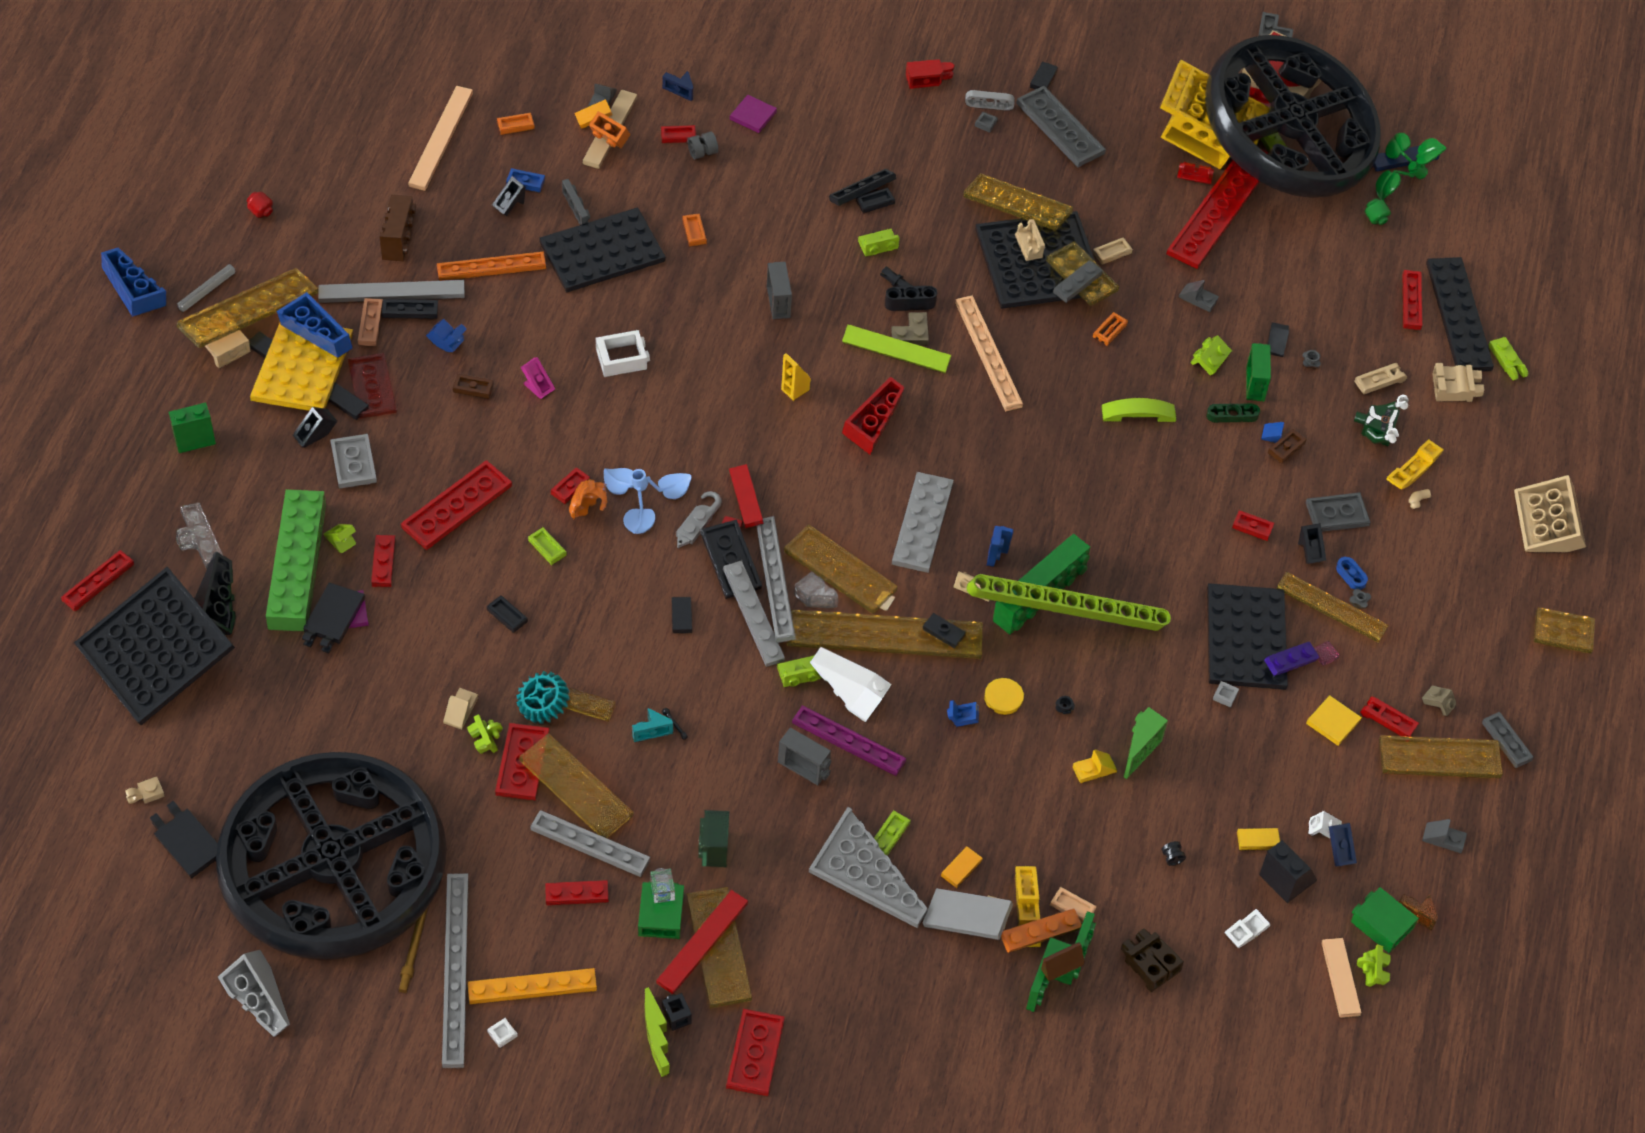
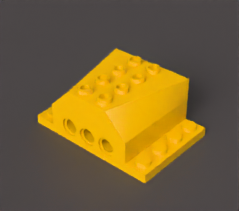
M1180 60L1160 106L1161 109L1172 114L1161 138L1221 170L1230 156L1216 138L1208 119L1205 92L1209 74ZM1249 97L1241 111L1234 114L1238 123L1267 114L1270 107ZM1259 139L1252 142L1257 145Z

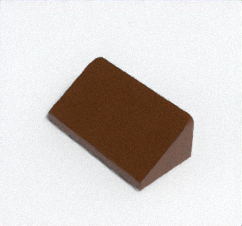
M1081 943L1073 944L1043 959L1041 970L1049 981L1084 965L1085 961Z

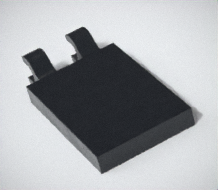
M328 583L303 628L305 632L302 640H305L303 645L312 647L316 637L323 638L320 646H323L321 651L330 653L333 644H340L365 600V594Z
M172 801L166 806L175 817L165 825L156 813L150 817V820L158 830L154 833L155 837L192 879L216 861L218 843L188 808L182 812L178 805Z

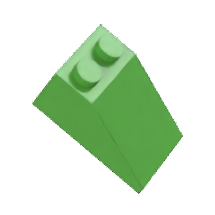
M1150 707L1144 712H1139L1135 718L1136 724L1132 729L1133 736L1124 778L1126 779L1163 740L1168 720Z

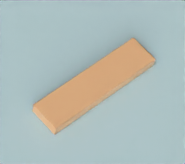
M1343 938L1322 940V947L1339 1017L1360 1016L1362 1012Z

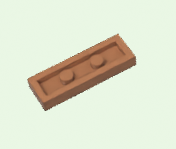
M364 299L358 345L377 346L383 299Z

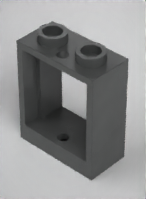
M786 262L768 263L766 287L772 319L790 318L792 292Z
M790 727L779 741L778 763L816 785H819L822 780L825 781L831 772L829 770L832 762L830 759L831 750Z

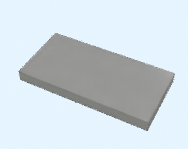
M936 888L922 923L924 927L1000 940L1013 903L1010 900Z

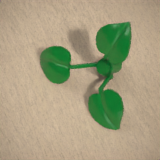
M1401 132L1395 134L1386 146V155L1390 159H1396L1402 154L1410 162L1408 165L1410 173L1398 170L1383 172L1376 182V193L1379 199L1385 200L1387 196L1398 188L1401 182L1399 174L1407 175L1411 178L1415 176L1419 180L1425 178L1428 174L1425 164L1437 158L1447 148L1438 140L1429 138L1419 146V154L1416 155L1417 161H1413L1404 152L1411 145L1410 137Z

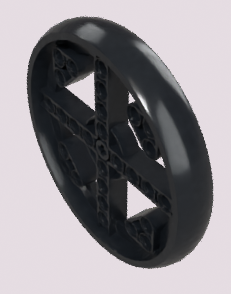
M1262 35L1245 39L1231 46L1218 58L1212 67L1205 92L1206 110L1212 130L1227 154L1243 170L1258 181L1290 195L1320 198L1334 196L1351 189L1371 171L1377 159L1381 142V128L1375 105L1358 78L1343 63L1326 51L1296 38L1280 35ZM1269 61L1284 62L1278 70L1279 75ZM1245 68L1271 105L1267 114L1238 123L1234 113H1239L1247 103L1251 86L1250 77L1245 73H1239ZM1280 76L1305 88H1312L1320 79L1333 91L1307 99L1300 94L1291 92ZM1347 108L1351 118H1348L1338 130L1336 155L1316 126L1318 118ZM1278 132L1288 138L1296 139L1319 172L1304 171L1309 163V159L1303 153L1281 144H1275L1266 154L1252 141ZM1338 156H1340L1341 158L1349 157V159L1346 162L1342 163Z
M318 753L291 760L272 769L256 780L240 796L229 812L219 836L216 854L217 878L223 898L232 914L250 934L276 950L301 958L316 960L349 958L376 950L390 943L407 931L423 915L436 895L443 877L447 850L446 836L441 818L428 794L415 780L399 768L380 759L357 753ZM322 783H332L336 801L365 809L376 808L379 805V793L392 800L399 808L350 830L341 825H328L306 787ZM287 797L308 834L303 842L301 854L249 878L247 855L253 862H262L266 859L277 833L275 816L268 811L280 800ZM413 830L416 839V852L410 846L400 847L396 852L387 876L389 893L397 898L378 913L356 875L363 853ZM311 878L321 883H336L358 923L331 928L330 914L326 908L296 900L284 903L282 907L283 918L269 909L263 901ZM396 882H400V883H401V884H399V885H393V884L396 883ZM291 912H297L294 915H289ZM366 917H373L372 919L365 920ZM319 919H325L323 922H317Z

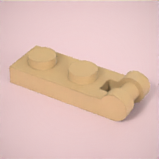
M1393 363L1357 376L1354 382L1363 394H1367L1397 382L1402 383L1407 379V376L1404 372L1400 371V366L1397 363Z

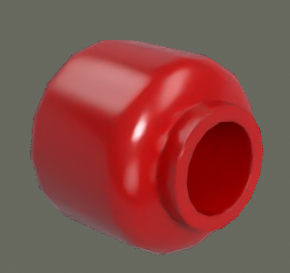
M255 191L247 198V208L256 217H268L273 212V200L264 192Z

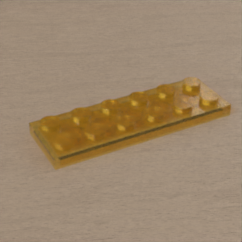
M981 173L964 190L963 194L965 198L1017 216L1018 218L1027 221L1034 219L1036 224L1055 231L1064 223L1073 210L1072 206Z
M809 524L784 547L786 554L872 614L897 591V585Z
M549 733L519 757L521 763L598 835L608 838L633 817L634 812Z
M1381 735L1379 738L1382 772L1385 774L1501 778L1503 775L1498 740Z
M728 887L687 893L694 934L729 893ZM734 920L700 962L710 1008L752 1001Z

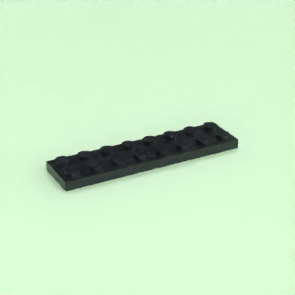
M1462 257L1427 259V268L1455 366L1462 365L1466 367V365H1472V370L1492 371L1494 365Z

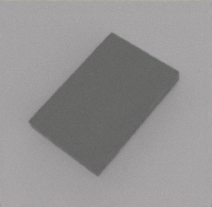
M1360 492L1306 499L1305 503L1312 524L1321 523L1322 532L1370 526L1371 522Z

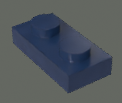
M1350 823L1328 826L1335 867L1357 863Z

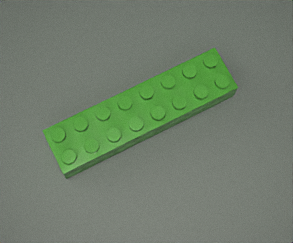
M287 489L285 491L266 611L268 630L304 631L303 628L310 617L326 510L324 491Z

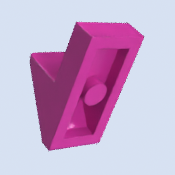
M538 357L521 366L527 378L524 385L537 397L542 399L555 390Z

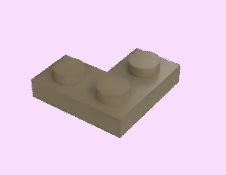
M909 312V326H892L891 328L892 338L916 345H928L927 312Z

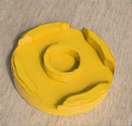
M995 679L985 689L984 700L986 705L998 714H1012L1023 704L1024 692L1022 687L1011 679Z

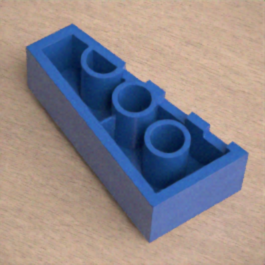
M115 248L101 252L102 269L132 317L166 306V290L157 286L154 279L146 276L143 269L135 266L133 260L121 249Z
M307 292L277 311L281 326L337 358L353 348L349 334Z

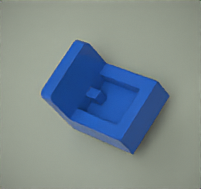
M954 700L950 701L947 714L949 720H952L956 727L979 723V705L977 702L957 705Z

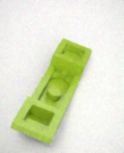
M1130 398L1102 404L1103 421H1121L1122 417H1157L1158 422H1176L1175 405L1161 400Z

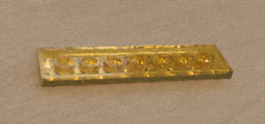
M294 268L177 321V328L198 348H201L277 313L279 309L306 292L311 297L318 294V287L297 268Z

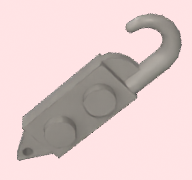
M710 491L701 496L702 499L711 496L715 499V502L711 507L699 505L694 508L676 531V537H678L677 548L689 543L693 544L701 534L700 530L709 524L713 515L721 506L722 499L719 494Z

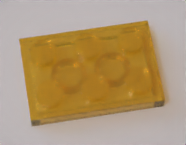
M1538 607L1536 610L1534 643L1591 654L1594 644L1595 618Z

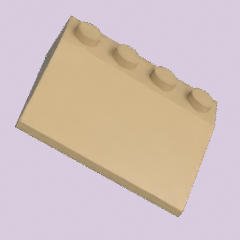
M1569 475L1514 490L1526 552H1570L1586 547L1575 488Z

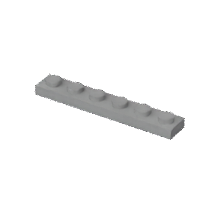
M742 560L724 566L723 571L765 666L768 667L783 662L785 657L779 644L776 643L774 632Z
M541 810L531 825V830L639 877H642L650 862V857Z

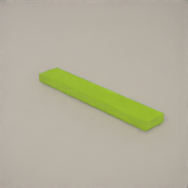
M847 325L842 340L845 344L942 373L947 372L951 359L949 354L852 325Z

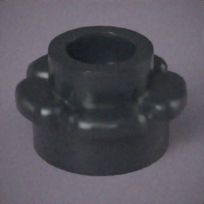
M1061 696L1055 703L1056 710L1063 714H1070L1075 707L1072 698L1069 696Z

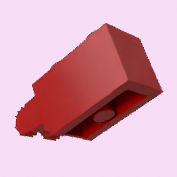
M940 59L907 62L906 78L909 89L940 86L942 80L953 78L955 65L951 62H941Z

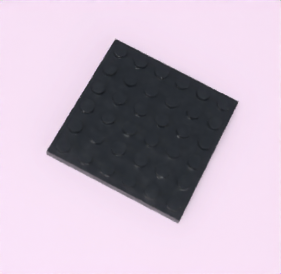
M1077 211L981 223L975 226L1001 309L1063 301L1053 293L1054 288L1089 260L1096 264ZM1034 219L1045 244L1043 258L1026 261L1015 233L1020 223L1025 228L1028 226V221ZM1098 277L1072 299L1104 295L1105 289L1101 278Z
M168 567L164 568L74 642L140 725H143L235 648Z

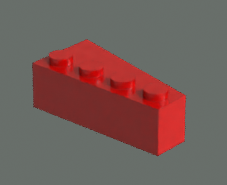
M890 377L845 421L842 434L871 455L896 410L905 387Z

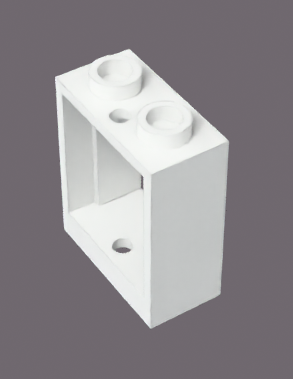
M639 330L596 338V351L604 377L647 369V362L650 361L648 350L645 351L644 349L645 340L644 337H640ZM636 344L639 356L610 361L607 349Z

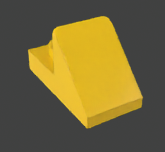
M1093 750L1092 758L1073 763V769L1080 783L1117 772L1110 754L1098 750Z

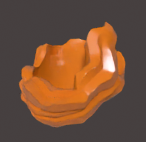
M589 479L577 486L569 506V513L573 520L575 517L586 516L588 514V507L595 505L598 498H601L600 510L603 511L606 508L607 484Z

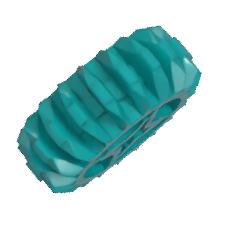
M543 671L541 675L535 673L534 678L528 676V682L522 681L524 687L518 688L520 694L516 695L518 699L516 703L520 713L527 720H531L533 723L538 721L541 724L546 720L551 723V718L558 719V713L564 714L562 708L568 707L566 701L570 700L568 695L570 692L566 682L559 675H555L552 672L547 674V672Z

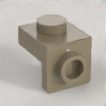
M1432 685L1422 697L1424 704L1440 707L1444 716H1448L1456 706V700L1450 689Z

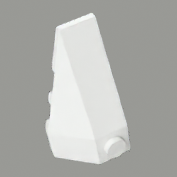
M820 647L810 662L824 681H828L833 687V692L845 702V707L864 722L867 721L892 685L878 674Z

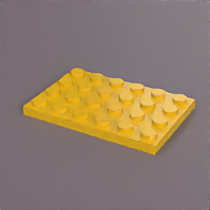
M279 323L251 392L250 399L255 402L308 411L312 407L325 409L346 353L337 358L281 326ZM343 328L349 334L351 340L353 329Z

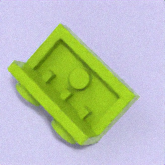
M1218 335L1213 338L1208 337L1202 343L1203 347L1193 354L1194 358L1190 362L1192 365L1199 363L1209 375L1214 374L1232 352Z

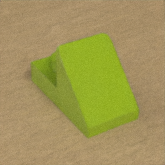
M338 524L324 533L325 538L340 553L356 545L351 535L356 532L353 525Z

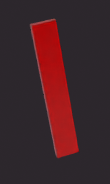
M731 890L659 976L656 984L671 994H675L748 905V900Z

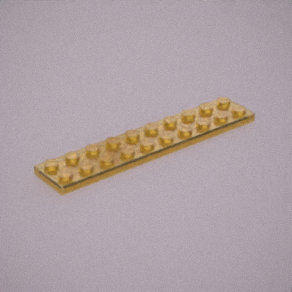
M791 610L796 639L787 641V646L977 659L982 657V622L947 620L966 632L965 637L954 649L922 630L923 625L928 620L927 618Z

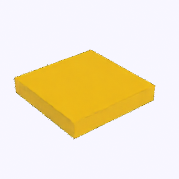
M1329 695L1309 717L1306 724L1339 746L1361 721L1362 717Z

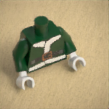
M1401 395L1397 398V402L1394 401L1378 406L1371 405L1368 414L1357 411L1354 422L1364 425L1361 434L1367 437L1373 444L1380 443L1388 447L1389 443H1395L1396 437L1399 436L1397 429H1395L1400 412L1399 407L1403 410L1407 409L1409 399L1406 395Z

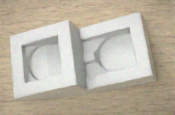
M1255 909L1242 921L1240 919L1225 931V934L1237 948H1240L1269 928L1270 923Z

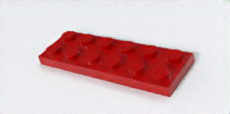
M486 460L403 521L401 528L425 550H428L511 488L512 481Z

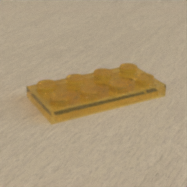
M1075 241L1048 255L1046 259L1064 279L1089 260L1100 267ZM1103 270L1100 277L1078 294L1092 306L1119 290V286Z

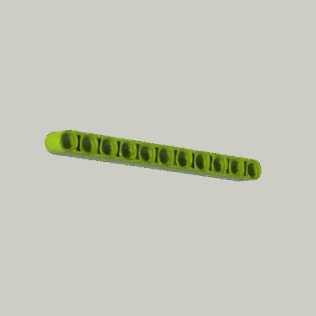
M976 575L967 584V592L973 597L1153 631L1162 629L1171 620L1170 613L1163 608L989 575Z

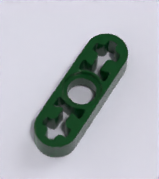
M1252 403L1212 404L1208 407L1206 417L1214 423L1255 422L1259 418L1260 408ZM1234 410L1238 415H1230L1229 411Z

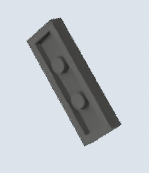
M569 179L562 180V193L579 225L588 223L590 219L589 211L584 208L582 198L578 197L575 185H572Z
M1089 260L1054 288L1053 293L1067 303L1100 277L1103 270Z
M1500 712L1483 719L1482 724L1515 768L1533 760V755Z

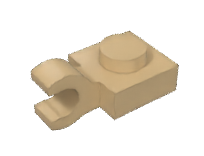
M157 777L137 783L138 789L129 788L125 790L129 804L143 799L144 803H148L165 797Z

